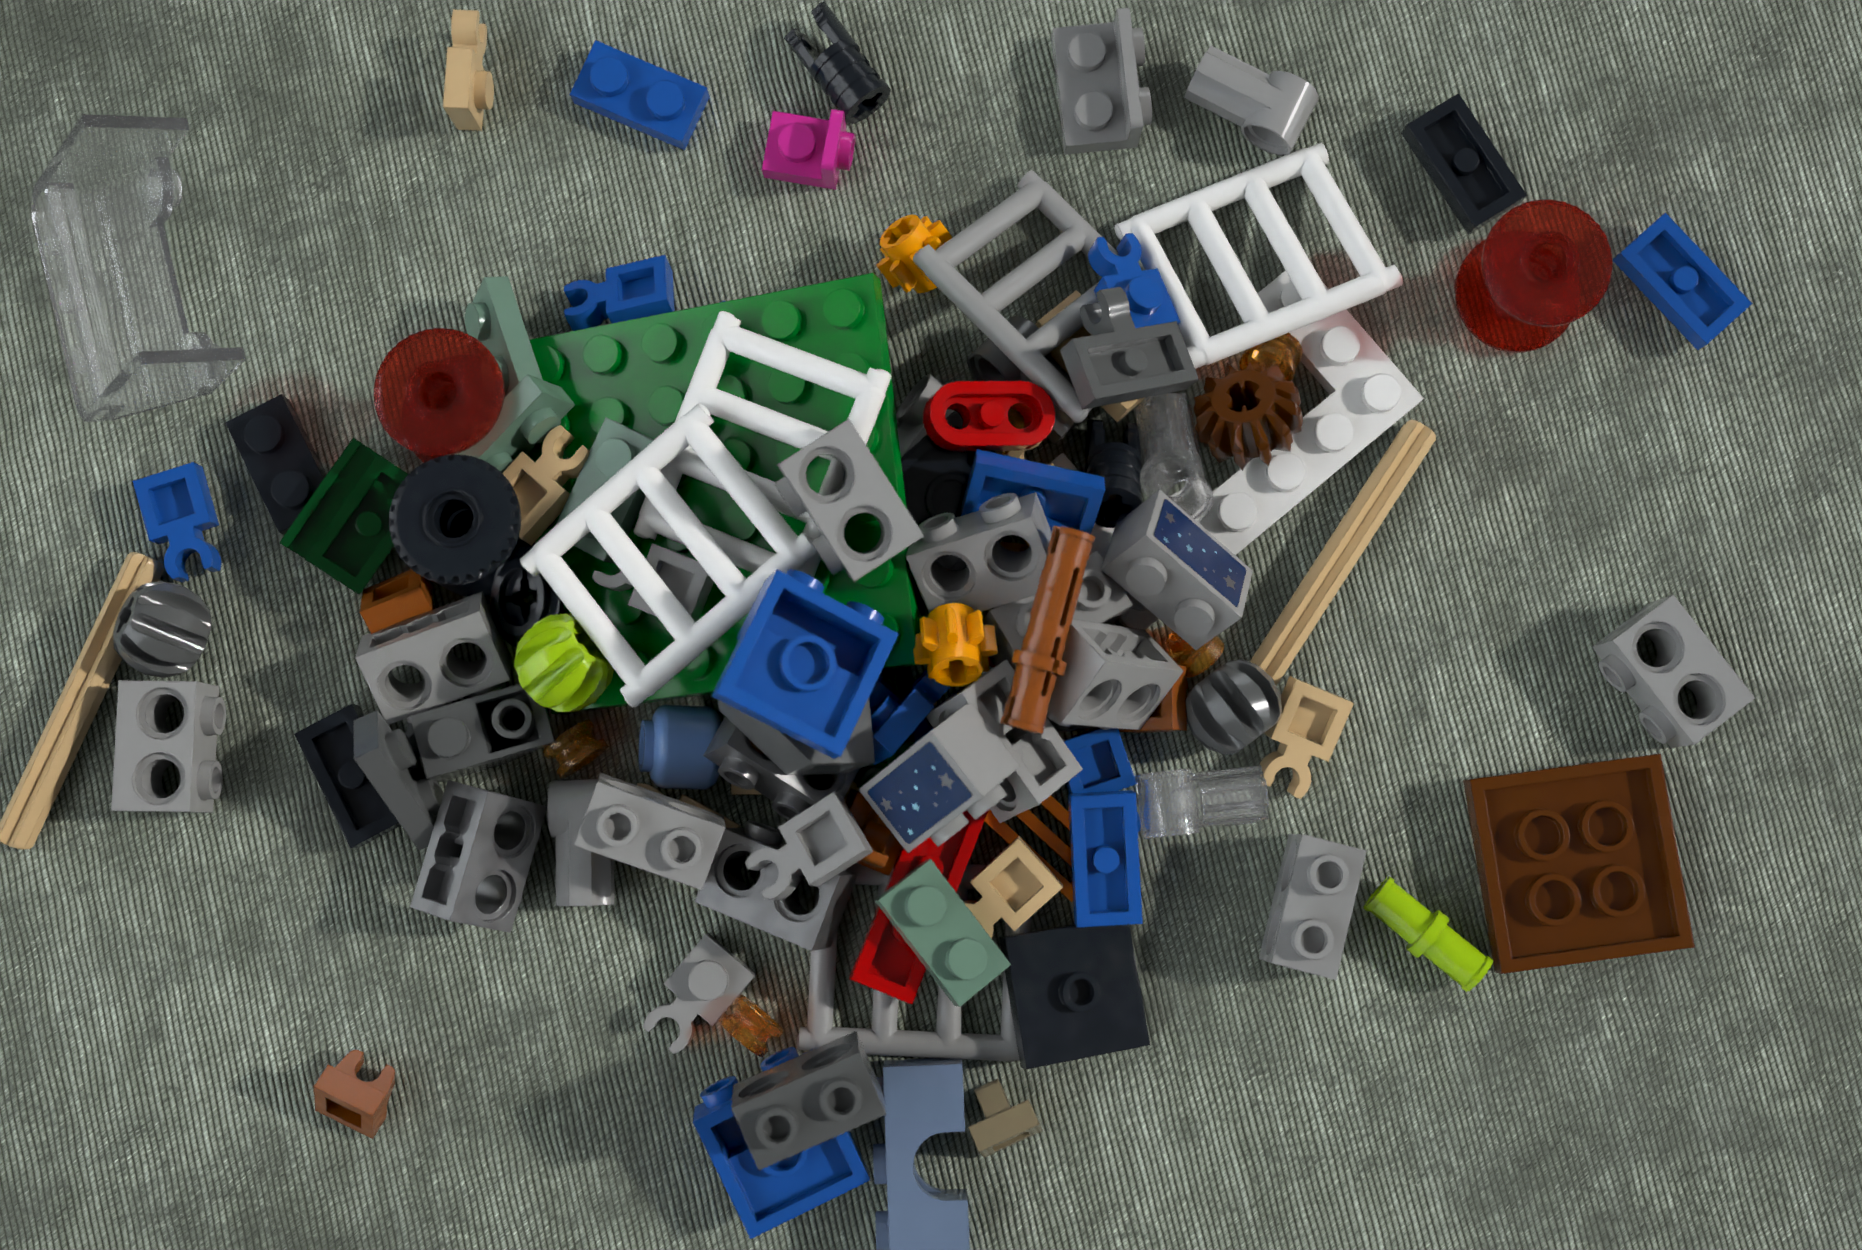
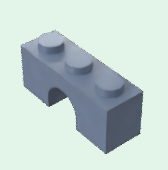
M962 1059L884 1060L883 1077L876 1078L883 1092L886 1115L882 1116L885 1117V1143L873 1144L874 1184H887L888 1211H876V1249L970 1250L967 1189L935 1188L920 1177L914 1163V1157L918 1148L929 1137L945 1132H965Z

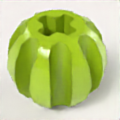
M571 613L549 615L534 623L532 628L528 629L519 641L514 660V667L522 688L536 703L557 712L581 710L596 702L611 683L614 668Z

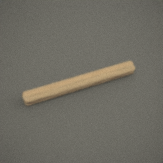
M1411 419L1402 426L1250 660L1251 663L1260 666L1269 674L1276 686L1435 442L1436 434L1421 422Z
M139 552L127 554L0 821V842L16 849H30L34 846L122 660L114 649L113 631L119 612L129 595L138 587L160 580L164 571V565L158 560Z

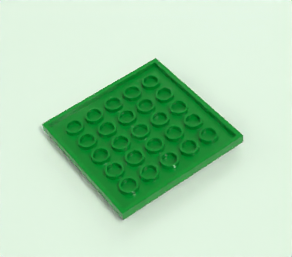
M874 273L529 339L542 379L562 387L575 404L561 419L560 425L575 437L571 444L565 448L563 459L572 457L582 445L590 451L605 417L654 440L669 428L676 420L709 333L714 327L720 311L729 312L735 318L741 320L739 327L864 374H867L869 368L882 369L891 374L880 278ZM730 352L717 385L719 390L826 431H830L846 421L855 402V398ZM891 377L885 392V399L866 446L907 509ZM710 414L714 422L709 427L741 467L746 471L771 481L777 482L784 477L777 464L801 450ZM543 442L538 443L527 454L535 462L542 455ZM819 456L812 459L806 469L807 483L817 494L831 462ZM682 474L676 491L702 524L776 554L775 550L727 491ZM577 478L569 479L562 487L571 493ZM779 512L797 536L804 531L805 522ZM869 513L855 514L847 521L844 527L845 542L853 551L866 552L875 547L880 539V525L876 518ZM638 514L628 537L645 558H647L653 543L696 560L688 548L679 542L657 534L655 540L651 538L644 539L635 535L633 530L639 518ZM559 516L535 541L536 543L555 527ZM575 546L571 547L561 556L645 666L675 641L657 616L628 605L634 587L626 591H614L599 585L593 580L592 575L595 570L610 576L619 573L621 570L616 563L605 562ZM909 546L856 581H853L848 576L845 569L833 576L821 558L814 578L824 585L823 594L844 605L848 601H854L876 610L884 617L882 625L899 633L882 670L919 665L914 663L913 648L916 647V634L921 633L915 578L906 558ZM737 567L746 579L753 574ZM715 582L700 618L726 597ZM563 604V610L565 611V613H571ZM748 614L641 704L712 694L739 641L736 638ZM614 670L611 683L596 702L577 711L557 712L551 709V713L565 715L629 706L620 691L626 684Z

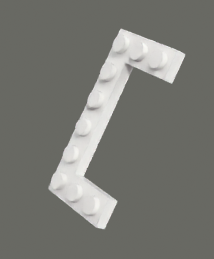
M1286 270L1257 293L1268 313L1302 300ZM1347 309L1279 336L1329 393L1325 400L1303 417L1302 431L1292 434L1291 452L1272 450L1269 466L1262 462L1259 457L1253 458L1248 462L1243 471L1241 469L1187 513L1235 556L1424 399ZM1064 453L1051 462L1056 467L1078 471ZM1094 524L1091 535L1095 536V541L1092 545L1091 553L1098 550L1103 559H1105L1115 528H1106ZM1123 589L1133 605L1118 621L1123 627L1148 629L1159 618Z

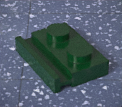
M353 437L279 543L360 595L394 547L389 529V512L394 494L408 473Z

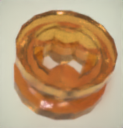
M1290 333L1284 334L1245 350L1239 360L1240 370H1245L1254 358L1261 366L1262 371L1278 365L1281 372L1284 373L1286 381H1292L1296 373L1295 368H1297L1303 356L1302 346Z
M590 719L568 729L556 738V743L545 747L542 751L547 759L557 760L559 767L556 773L561 779L584 768L609 747L604 739L597 740L593 737L592 731L595 726Z
M740 994L734 1001L737 1006L736 1011L733 1014L724 1013L719 1022L738 1042L763 1058L768 1052L766 1046L768 1039L772 1037L779 1038L784 1030L761 1007Z

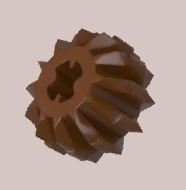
M1253 358L1245 370L1237 371L1227 363L1224 378L1205 377V394L1194 397L1195 404L1193 410L1197 422L1195 429L1199 441L1203 443L1204 447L1210 448L1212 456L1216 458L1218 463L1233 457L1235 464L1243 471L1251 458L1259 457L1262 462L1269 466L1272 450L1291 452L1292 434L1302 431L1303 416L1299 407L1301 399L1297 386H1294L1293 381H1286L1285 375L1281 372L1278 365L1262 371L1261 366Z

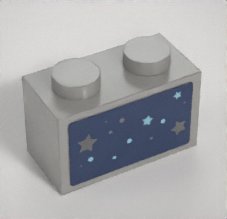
M1160 489L1116 524L1101 568L1103 572L1195 650L1242 618L1253 572L1252 569Z
M968 702L873 777L859 791L906 852L909 853L929 837L937 847L951 838L969 823L962 814L965 810H968L974 819L988 811L1007 795L1000 786V783L1017 770L1020 765L972 703Z

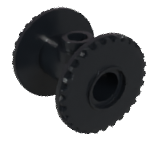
M458 454L430 459L410 472L394 494L389 512V529L397 553L414 572L428 580L437 582L455 594L469 597L483 591L485 598L491 597L492 584L497 569L503 565L514 549L522 546H531L519 537L521 508L513 486L497 468L482 459ZM473 521L472 527L463 535L464 528Z

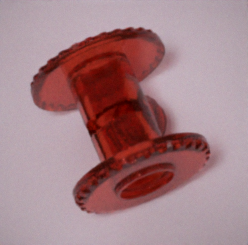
M1535 200L1516 206L1496 222L1487 238L1468 253L1459 267L1455 280L1454 297L1461 320L1478 340L1500 351L1524 353L1547 346L1556 340L1568 328L1570 323L1589 313L1606 293L1611 280L1613 266L1611 248L1607 237L1600 228V225L1588 213L1566 202Z
M447 328L423 330L409 335L397 343L387 353L383 362H381L374 383V405L383 428L396 442L413 451L423 463L436 457L461 453L479 443L496 424L503 407L505 395L502 371L492 353L471 335Z

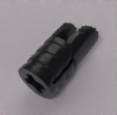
M820 2L811 11V14L818 27L826 34L833 45L819 54L812 41L796 28H793L784 39L816 83H819L825 94L830 96L834 106L844 111L845 122L847 124L858 123L872 115L884 104L890 95L891 89L883 79H880L877 71L870 66V62L865 55L860 53V47L852 39L826 2Z
M1090 419L1085 424V473L1105 478V492L1095 524L1106 528H1115L1120 520L1143 503L1141 495V425L1139 423L1127 422L1121 442L1104 443L1105 430L1103 428V421Z

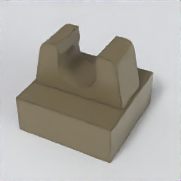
M998 1079L974 1089L986 1119L968 1128L978 1152L984 1158L1043 1131L1029 1099L1011 1107Z

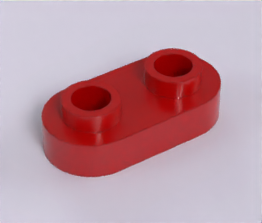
M1027 381L950 382L942 386L928 399L923 411V424L928 436L935 444L949 451H976L977 449L983 451L1026 450L1044 440L1052 431L1055 423V408L1050 396L1040 386ZM1009 409H1014L1021 413L1024 418L1023 429L1016 428L1010 423L1008 419ZM946 410H955L963 418L962 429H955L947 423Z

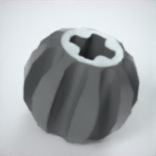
M164 581L143 584L129 595L119 612L113 631L114 649L125 663L144 675L162 678L181 675L197 662L206 647L211 631L210 610L200 596L179 584Z
M1243 659L1228 661L1189 690L1186 696L1187 723L1193 736L1207 749L1223 755L1239 752L1277 724L1282 714L1281 695L1273 678L1260 666Z

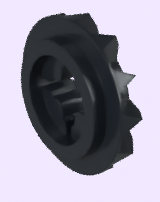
M522 546L512 551L508 559L497 569L491 589V609L495 625L504 640L516 648L526 631L532 628L534 623L549 615L566 614L563 610L564 603L541 573L533 576L521 565L520 558L531 550L532 546ZM537 591V603H533L531 606L530 603H523V597H530V593Z

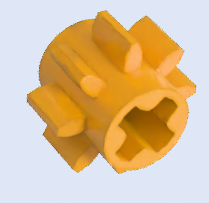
M914 214L904 216L892 223L882 234L879 243L881 246L880 251L885 258L876 266L893 288L900 285L906 293L910 292L912 288L916 293L929 292L937 288V286L913 262V256L919 249L928 244L936 250L950 240L952 236L940 220L932 223L927 216H924L921 220Z
M947 603L934 608L927 618L922 617L919 619L921 633L916 634V647L913 648L914 663L919 665L927 664L928 678H934L938 683L945 686L957 687L973 683L982 675V672L989 670L988 656L998 654L994 625H983L982 611H975L970 606L962 603Z

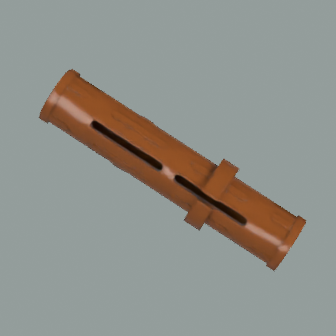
M1053 526L1051 531L1052 535L1047 549L1048 553L1040 575L1027 631L1024 635L1021 650L1014 649L1011 663L1015 664L1016 668L1009 698L1000 721L1001 724L1041 735L1044 732L1047 710L1057 676L1063 677L1067 663L1062 661L1065 643L1080 594L1087 560H1089L1092 545L1095 541V536L1064 526Z

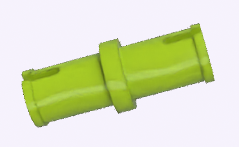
M1390 876L1385 878L1367 899L1363 909L1371 912L1408 942L1406 950L1413 956L1418 958L1424 955L1457 982L1465 992L1472 990L1487 974L1493 964V959L1485 956L1447 925L1449 918L1440 910L1432 913L1397 885L1393 878Z

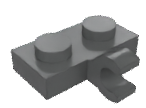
M1121 287L1099 290L1096 293L1099 303L1086 304L1080 308L1083 325L1091 336L1074 338L1060 349L1082 410L1186 390L1199 380L1177 321L1135 328L1127 295Z
M378 710L354 720V760L418 850L428 847L444 793L437 781L426 779L416 767V762L421 756L412 723L407 721L408 729L405 733L401 729L392 731Z

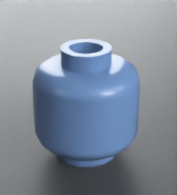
M661 705L658 707L651 720H642L638 746L639 770L641 772H649L652 782L659 788L702 790L711 788L719 777L718 769L720 766L703 755L721 724L719 714L712 707Z

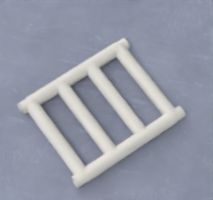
M1322 143L1302 148L1134 215L1130 219L1115 225V233L1120 241L1127 233L1134 234L1138 239L1142 249L1140 261L1144 269L1158 268L1179 317L1180 323L1178 326L1195 369L1250 349L1402 286L1403 278L1395 265L1385 267L1325 165L1329 163V157ZM1302 176L1360 277L1327 290L1269 188ZM1244 198L1302 298L1298 302L1270 313L1267 312L1212 213L1216 209ZM1186 221H1189L1244 322L1211 337L1207 333L1155 235Z
M726 311L719 312L675 421L701 403L709 410L711 415L799 449L804 448L829 432L717 389L730 352L855 398L848 419L857 430L865 445L867 444L892 377L889 372L882 369L869 368L867 374L743 329L739 327L741 320L735 318L734 315ZM690 445L660 470L675 490L678 487L682 474H685L726 491ZM819 455V457L831 462L818 494L830 495L841 487L844 480V470L836 458L829 455ZM745 470L778 512L805 522L806 526L803 533L813 540L822 535L808 512L797 518L793 515L775 487L774 481ZM645 496L639 512V518L633 530L634 534L644 539L651 538L654 540L657 534L684 545ZM704 525L735 566L754 573L775 555L773 552ZM815 553L798 571L814 577L821 560L819 553Z
M701 403L697 404L687 414L682 415L520 558L521 565L533 576L541 573L626 685L620 691L625 701L634 708L657 692L748 614L767 577L777 569L785 574L789 569L799 570L808 559L817 553L811 542L813 539L803 532L799 536L796 535L709 426L714 420L710 416L709 410ZM689 445L776 552L774 556L747 579L660 471ZM639 488L726 596L697 622L693 620L611 515L617 507ZM590 531L675 639L646 666L561 557Z

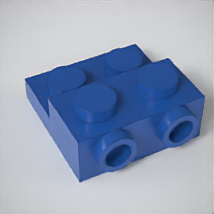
M777 569L765 579L736 638L739 641L711 696L836 759L841 757L899 633L883 626L884 617L876 610L854 601H848L844 605L823 594L824 585L814 577L794 569H789L786 574Z
M789 1047L766 1058L760 1064V1068L764 1072L800 1055H798L795 1047ZM736 1076L723 1078L701 1092L700 1096L703 1103L694 1108L693 1124L750 1239L871 1180L870 1172L850 1131L758 1170L731 1109L733 1085L738 1083Z

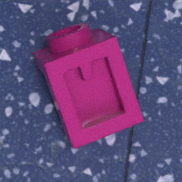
M831 109L829 120L773 111L762 165L763 177L836 190L840 169L850 171L855 148V133L847 132L844 111Z

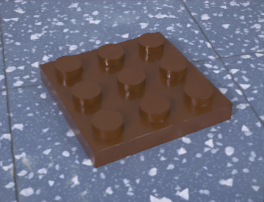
M1661 754L1463 780L1494 971L1496 973L1505 974L1695 947Z

